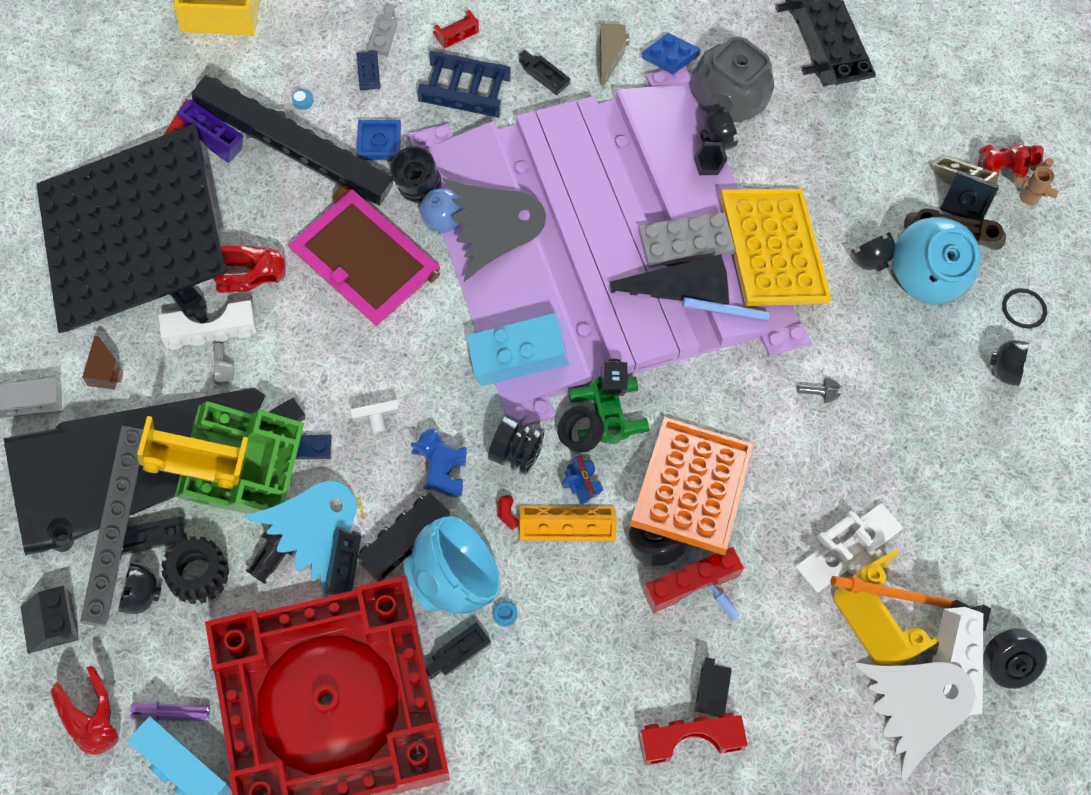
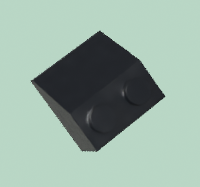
M64 585L38 592L20 606L28 654L79 640L71 593Z

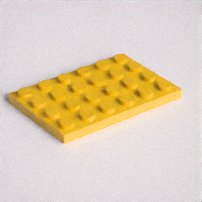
M803 189L721 190L719 194L720 201L735 246L733 256L745 306L829 304L832 298Z

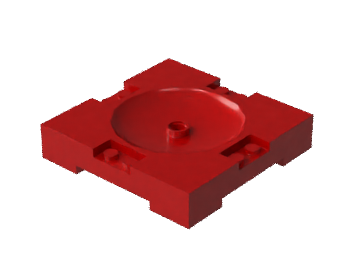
M405 576L357 586L354 591L257 613L256 610L205 621L228 755L232 795H393L450 780ZM324 696L333 697V700L330 704H320V701Z

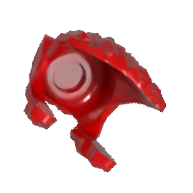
M223 245L222 250L226 266H245L251 270L243 275H221L213 278L215 283L228 284L217 285L216 290L219 293L247 292L264 283H279L283 280L286 273L285 258L278 250L271 248Z
M88 666L86 668L90 675L89 679L99 700L96 712L92 717H89L73 706L60 683H54L53 688H51V694L61 722L68 734L73 738L74 743L85 754L100 755L113 748L118 743L119 736L116 729L110 724L111 708L104 684L95 667Z

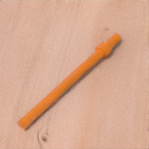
M832 576L830 580L832 586L842 587L854 593L862 591L948 609L953 601L948 598L863 582L860 578L851 576L848 578Z

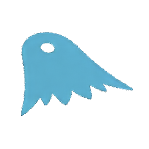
M336 481L321 482L277 506L243 516L251 521L273 524L267 531V534L277 535L283 533L277 551L290 552L297 550L295 554V570L300 571L312 564V581H315L320 575L324 597L329 596V594L325 593L334 543L333 533L336 527L345 528L347 532H350L358 509L355 496L347 486ZM333 498L341 500V511L334 512L331 510L330 501Z

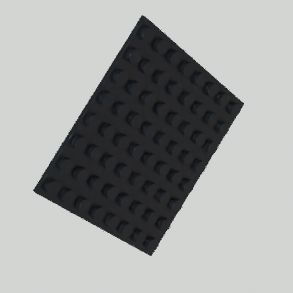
M196 124L36 184L58 333L74 330L227 273Z

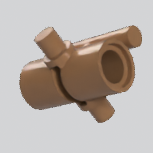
M1047 158L1042 166L1036 168L1031 177H1016L1015 183L1022 185L1023 188L1020 192V199L1023 203L1035 205L1042 196L1057 197L1059 191L1051 188L1052 185H1050L1055 179V174L1050 169L1054 163L1051 158Z

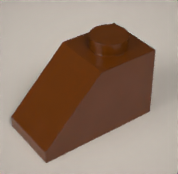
M94 336L82 378L87 386L115 390L116 384L122 380V369H120L116 359L100 337Z

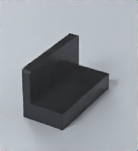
M705 657L702 662L694 711L719 716L726 711L732 669L714 665L715 659Z

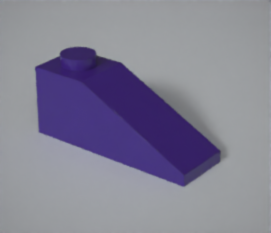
M190 99L177 112V116L187 126L196 124L199 139L211 152L227 163H230L242 150L243 135Z

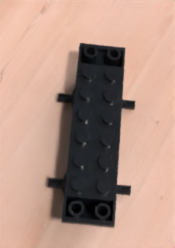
M786 0V3L776 4L775 9L777 13L789 11L795 22L800 23L811 51L809 55L813 64L812 66L802 67L804 76L815 73L823 87L876 77L868 57L869 55L865 51L843 0Z

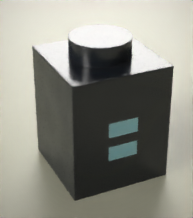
M619 359L604 361L601 367L600 395L624 396L627 391V362H621Z

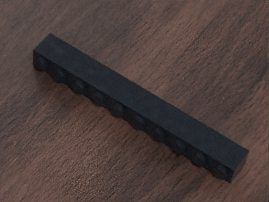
M205 74L191 93L194 102L223 122L340 186L347 185L359 196L378 206L381 205L393 187V178L387 171L372 166L369 161L361 160L349 150L341 149L332 141L319 137L312 130L297 125L294 120L279 115L272 108H266L254 98H248L241 94L239 90L224 85L217 78H212Z

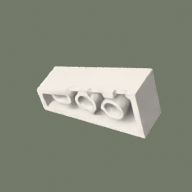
M967 607L944 609L937 642H939L936 655H933L932 663L946 662L957 665L970 676L975 687L976 698L974 707L969 715L982 714L983 613ZM950 683L944 687L943 693L946 698L954 699L958 695V688Z

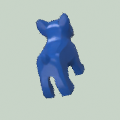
M427 429L421 433L418 441L411 442V447L414 448L411 454L424 456L428 460L427 484L423 488L425 490L432 489L448 497L462 496L463 479L452 480L448 475L452 467L466 466L467 447L454 449L443 443L441 435L436 429Z

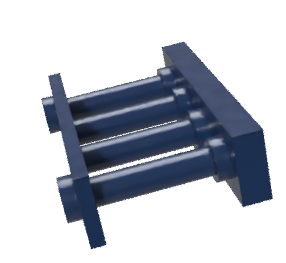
M430 51V66H434L428 85L419 84V102L496 118L500 117L501 100L497 99L502 81L510 82L511 67L445 54L443 52ZM442 68L454 70L448 89L436 87ZM462 72L474 75L469 93L457 91ZM482 76L494 79L489 97L477 95Z

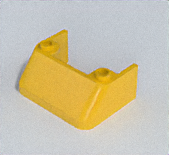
M147 416L137 456L139 464L143 466L144 471L158 473L159 470L217 482L220 487L232 489L233 485H239L247 455L248 438L243 437L241 448L161 432L154 430L153 418Z
M896 549L865 566L852 577L860 578L863 582L883 585L886 581V574L883 569L892 564L899 555V551ZM838 587L833 594L835 605L875 665L905 666L939 646L937 637L931 640L927 633L920 628L914 627L903 632L877 594L862 591L854 593L842 587Z

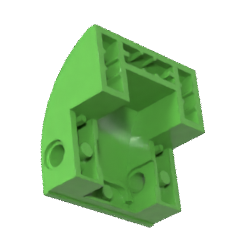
M209 401L198 405L190 438L241 448L243 437H247L248 448L239 485H233L232 489L220 487L217 482L180 475L174 497L248 514L260 512L285 502L304 423L263 410H257L249 414Z

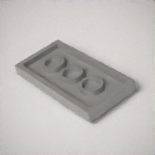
M725 212L639 225L638 228L648 267L735 253V246Z

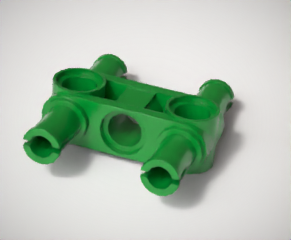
M601 376L597 377L595 381L588 383V386L568 388L570 403L588 399L593 401L595 412L602 418L604 423V434L601 443L617 444L621 440L629 438V435L649 432L647 418L626 421L624 419L619 396L600 395L601 391L598 389L601 388ZM627 378V391L625 393L638 391L637 378ZM589 429L578 430L579 440L584 438ZM617 429L619 433L613 434L608 430Z

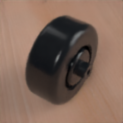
M631 526L629 529L628 539L631 551L637 560L646 565L662 566L670 564L679 559L688 546L687 543Z
M1020 628L1005 630L996 635L988 643L983 654V665L995 683L1008 689L1022 688L1033 683L1043 673L1047 664L1045 647L1033 633Z

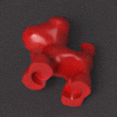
M1015 144L1010 148L996 150L992 145H987L979 150L977 166L996 172L998 176L999 172L1006 168L1007 170H1012L1017 177H1025L1029 168L1031 171H1035L1036 168L1042 166L1044 148L1039 145L1025 146Z

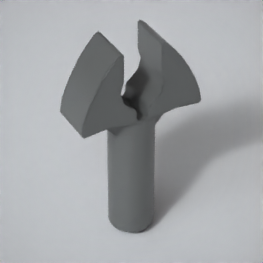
M825 378L824 384L821 386L798 384L796 388L797 393L821 395L824 398V403L832 402L841 395V393H830L828 391L829 388L840 389L841 387L840 384L830 378Z

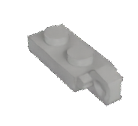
M387 4L384 15L379 14V17H377L367 49L368 52L377 51V55L388 56L398 25V19L394 17L395 5Z

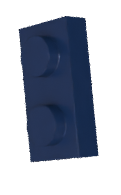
M301 435L296 459H331L332 436Z

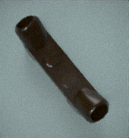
M924 208L919 212L908 213L904 220L905 230L916 221L931 217H945L957 221L969 229L979 245L986 246L992 250H999L1006 241V233L1003 231L1002 225L992 220H972L941 214L939 210Z

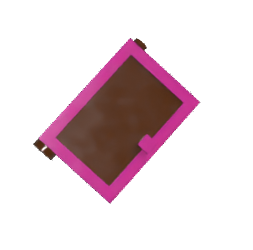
M344 185L335 192L332 198L334 205L288 246L330 286L377 326L427 281L433 283L439 278L440 273L438 271L440 266L353 189L351 190L347 185Z

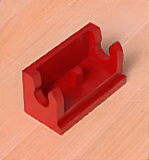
M470 10L465 11L466 16H464V19L441 29L439 25L433 26L435 29L433 35L444 49L479 33V20Z

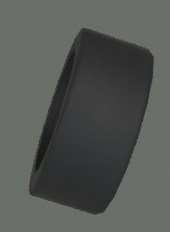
M581 405L574 406L561 417L557 434L559 440L571 450L579 453L588 452L601 441L604 434V423L602 418L590 408ZM583 417H588L590 420L588 433L581 440L573 441L572 430L574 425Z

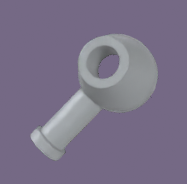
M215 343L213 345L214 383H224L233 380V364L224 362L223 359L224 345L222 343Z

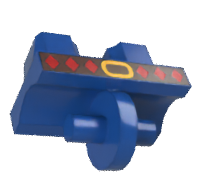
M575 456L574 462L567 466V470L564 472L566 478L561 481V484L565 489L570 488L572 494L576 493L581 505L587 503L591 498L600 495L603 487L600 481H591L589 476L595 473L593 461H583L582 456Z

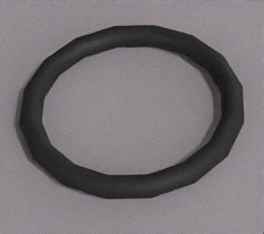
M1019 288L1011 290L1002 301V311L1005 317L1012 324L1020 328L1031 329L1038 327L1046 319L1047 306L1043 298L1029 289ZM1028 293L1039 300L1043 310L1041 319L1033 324H1022L1015 321L1007 311V301L1013 294Z

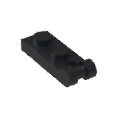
M174 517L128 527L122 555L174 543L178 544L181 543L180 539L183 538L188 541L187 533H184L183 529L185 525L184 517ZM173 528L174 534L167 536L166 529Z
M336 527L333 533L334 543L325 593L330 595L350 592L353 589L361 533L356 531L347 532L342 527ZM344 541L348 542L349 547L344 546Z

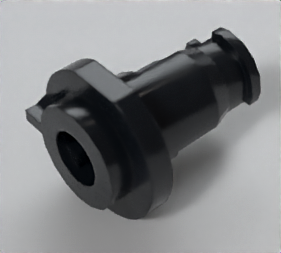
M263 531L261 536L266 539V542L255 556L251 567L246 569V572L266 584L267 578L277 569L286 554L294 557L296 552H278L277 547L283 535H271Z

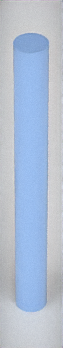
M686 297L682 301V306L767 321L770 318V312Z

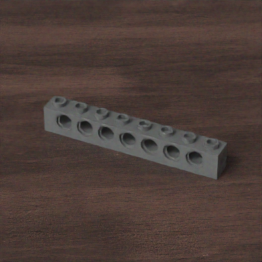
M127 426L121 427L82 609L81 624L107 627L140 469L137 453L143 429Z

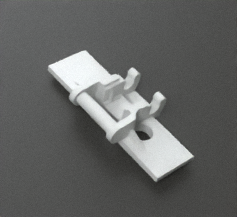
M882 503L861 518L853 511H849L843 520L825 533L821 532L817 535L819 542L823 546L795 568L818 594L831 584L832 576L840 577L847 571L854 576L872 561L881 557L883 553L878 548L904 528ZM851 526L855 532L854 535L843 544L841 542L836 545L832 539ZM864 529L870 530L874 538L871 539ZM834 556L838 561V566H828L825 562V557Z

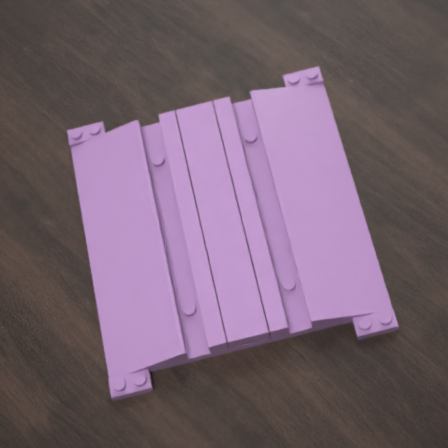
M685 66L674 75L665 70L647 73L646 80L649 87L616 90L615 100L598 104L595 96L577 100V102L572 101L536 110V113L532 111L520 114L516 117V125L497 129L495 122L492 121L455 137L449 123L408 133L412 147L424 148L432 154L441 175V189L453 191L443 181V177L476 187L519 191L534 196L545 209V226L537 237L491 261L465 282L466 271L474 256L464 257V255L473 244L459 243L456 239L468 226L460 224L454 230L442 233L477 333L553 313L557 314L561 323L569 365L495 383L505 415L508 414L522 420V428L527 427L529 424L534 425L555 419V413L549 398L568 393V388L588 386V383L595 381L597 377L601 376L603 362L609 359H619L621 362H627L628 376L758 338L761 339L768 357L811 344L803 323H800L792 305L745 306L733 254L722 256L727 272L729 305L770 312L768 321L682 306V301L653 298L651 295L639 293L636 296L630 295V292L621 291L611 293L610 281L691 262L686 261L648 267L638 231L639 225L722 213L723 209L719 196L721 190H739L727 162L719 175H699L694 157L703 143L699 131L702 130V122L706 115L702 106L697 102L695 95L692 94L691 77ZM522 210L518 215L519 220L522 222H528L532 217L528 210Z

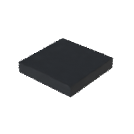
M958 170L940 209L958 217L982 221L999 189V185Z

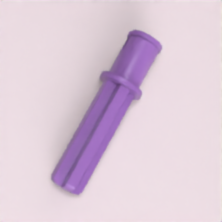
M156 701L155 704L132 702L130 712H133L130 714V719H147L150 716L156 722L158 720L207 721L210 715L209 706L160 704L159 701Z

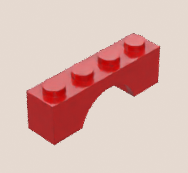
M731 547L727 549L725 555L716 553L646 583L643 594L654 614L676 604L697 590L712 585L719 586L740 577L744 567L735 549Z
M733 712L720 714L719 718L710 720L708 716L697 717L694 719V722L684 723V720L669 722V726L659 727V724H649L644 726V730H641L639 733L644 765L670 762L674 747L680 741L690 737H698L709 741L719 754L742 751L748 746L742 715L734 716Z

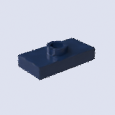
M377 51L357 53L360 91L381 89Z

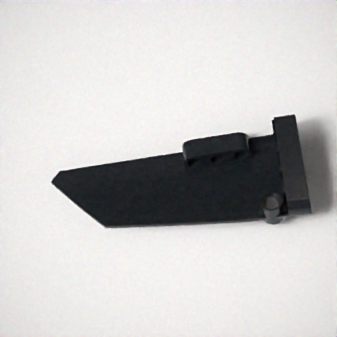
M249 388L65 421L58 424L55 429L3 438L25 556L45 552L50 549L66 552L72 547L74 540L100 529L122 426L144 430L147 416L153 418L154 430L190 438L198 405L209 401L252 414L260 409L266 395L256 388ZM140 465L130 516L174 498L180 475L159 470L158 473H150L144 471L143 466ZM59 535H67L63 539H56Z

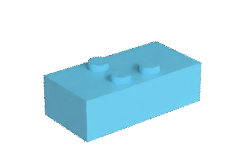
M556 313L467 335L474 377L480 386L569 365L562 326Z
M150 716L127 740L131 746L151 763L148 768L164 783L170 780L176 785L173 791L178 795H232V790L225 782Z

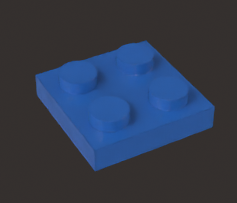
M667 33L642 51V59L673 75L700 55V48L670 33Z
M358 120L357 157L361 160H392L401 150V120Z

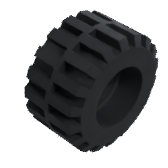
M190 536L189 541H186L185 538L180 539L181 543L179 545L174 543L171 546L172 551H167L164 555L167 561H162L161 566L164 570L161 572L165 583L176 598L178 596L183 602L188 600L190 604H196V600H199L202 604L206 603L205 598L209 596L213 600L216 598L214 594L216 591L221 593L224 590L222 583L227 584L228 582L226 574H229L228 563L219 546H216L215 542L212 540L208 542L206 537L202 536L199 540H197L196 536ZM194 560L209 562L208 569L202 577L195 580L182 578L183 570L190 562Z

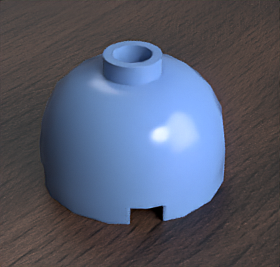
M437 188L428 192L422 199L419 209L423 223L429 230L447 233L460 225L451 218L454 214L464 210L463 207L458 206L452 201L458 198L453 191Z

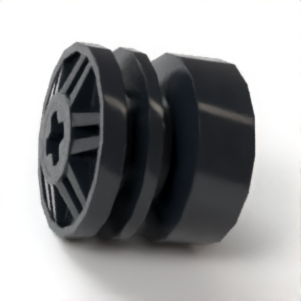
M418 146L407 147L400 150L393 157L390 164V174L400 194L406 200L421 203L428 192L441 188L440 172L432 154L426 149Z
M506 414L494 435L488 459L504 465L511 457V469L516 470L520 465L519 473L527 475L540 455L545 430L538 427L533 434L534 425L529 424L521 432L522 420Z

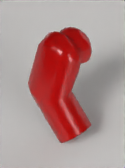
M510 495L501 496L497 501V517L513 531L520 524V521L511 514L514 499Z

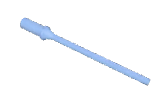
M686 549L684 553L691 563L697 562L688 549ZM715 585L710 586L714 592L715 601L719 602L731 620L738 617L740 614L725 596L726 594L717 589Z

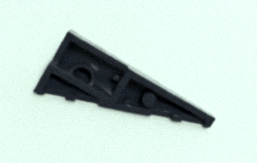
M721 254L610 281L609 283L611 293H615V291L630 292V295L636 296L639 293L651 295L653 298L683 301V298L686 297L729 305L727 272Z

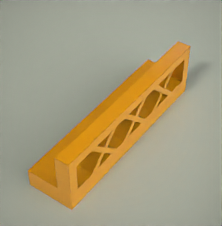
M520 506V540L616 541L617 518L615 506Z

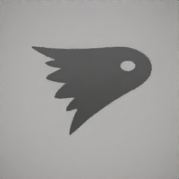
M442 177L443 181L456 194L461 196V198H456L452 201L458 206L465 208V210L451 216L455 222L468 226L458 235L456 241L473 244L464 255V257L474 256L466 271L464 282L491 261L533 240L543 230L546 222V212L541 202L534 196L519 191L471 186ZM528 210L532 216L531 220L528 222L520 221L518 217L520 211Z

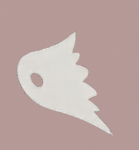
M946 662L906 666H880L855 663L861 672L878 682L869 686V689L885 695L875 703L873 708L877 713L892 716L884 729L885 737L902 736L897 745L896 754L906 751L902 768V779L905 783L926 754L969 716L976 698L974 684L970 676L962 668ZM947 684H954L958 688L956 698L948 699L945 697L943 689Z

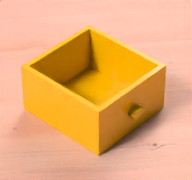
M174 0L173 6L181 32L255 36L260 0Z

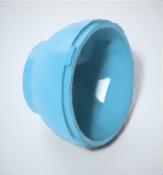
M931 217L916 221L900 235L895 246L892 266L898 281L910 296L927 304H946L961 297L973 286L981 268V252L977 240L966 226L945 217ZM948 252L952 254L951 260L948 259ZM931 275L936 279L935 282L929 279Z

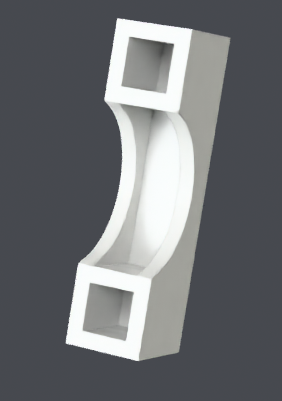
M251 300L227 304L226 310L221 317L213 322L204 324L192 322L182 311L159 315L162 342L165 348L174 350L182 348L183 345L193 344L200 346L207 341L224 342L231 337L248 338L251 334L257 333Z

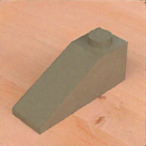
M601 24L600 85L606 84L623 56L625 46H629V33H626L625 24Z
M944 155L931 164V169L950 185L958 170L996 185L998 183V173Z

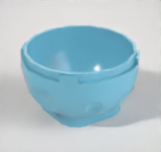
M452 516L437 519L422 529L415 539L412 556L404 562L406 576L421 606L431 612L444 610L453 614H470L492 603L495 597L500 594L499 571L494 556L475 529L462 519Z

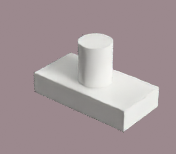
M397 400L350 409L353 422L369 419L372 434L386 432L383 416L398 413L399 409Z

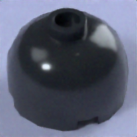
M723 106L707 113L703 119L702 130L699 131L702 142H722L724 150L736 147L738 140L734 141L733 136L737 134L730 113L723 112L725 109Z
M890 232L886 233L887 238L885 239L881 235L859 246L860 251L855 253L854 249L850 251L853 260L859 267L865 270L876 269L877 272L889 267L888 262L893 259L896 246Z
M1010 340L1000 345L997 352H992L990 365L994 366V374L997 379L1008 385L1020 386L1029 343L1020 340Z
M130 563L118 611L126 614H139L148 610L153 601L158 602L162 587L157 586V577L152 570L142 565Z

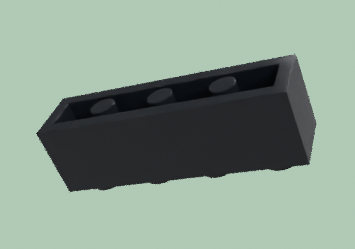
M431 492L425 497H419L414 502V507L408 512H402L390 528L386 527L381 530L373 543H367L359 551V563L377 582L382 581L412 554L415 539L425 526L437 519L450 516V511Z

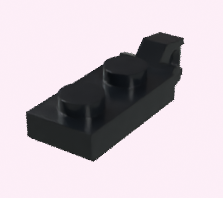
M526 50L519 54V62L524 65L523 69L556 96L570 84V77L541 55L532 56Z
M193 286L169 294L182 312L189 318L194 315L200 324L209 320L206 312L203 310L206 307L203 298Z
M476 622L436 651V654L432 656L434 662L426 667L427 675L430 679H433L441 672L445 676L454 672L491 645L490 639Z

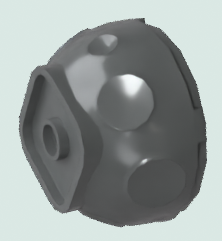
M740 36L732 37L726 42L724 41L704 52L692 74V94L695 95L697 102L708 113L724 106L723 112H729L733 122H743V120L751 119L765 110L772 97L774 76L770 58L764 51L746 38Z

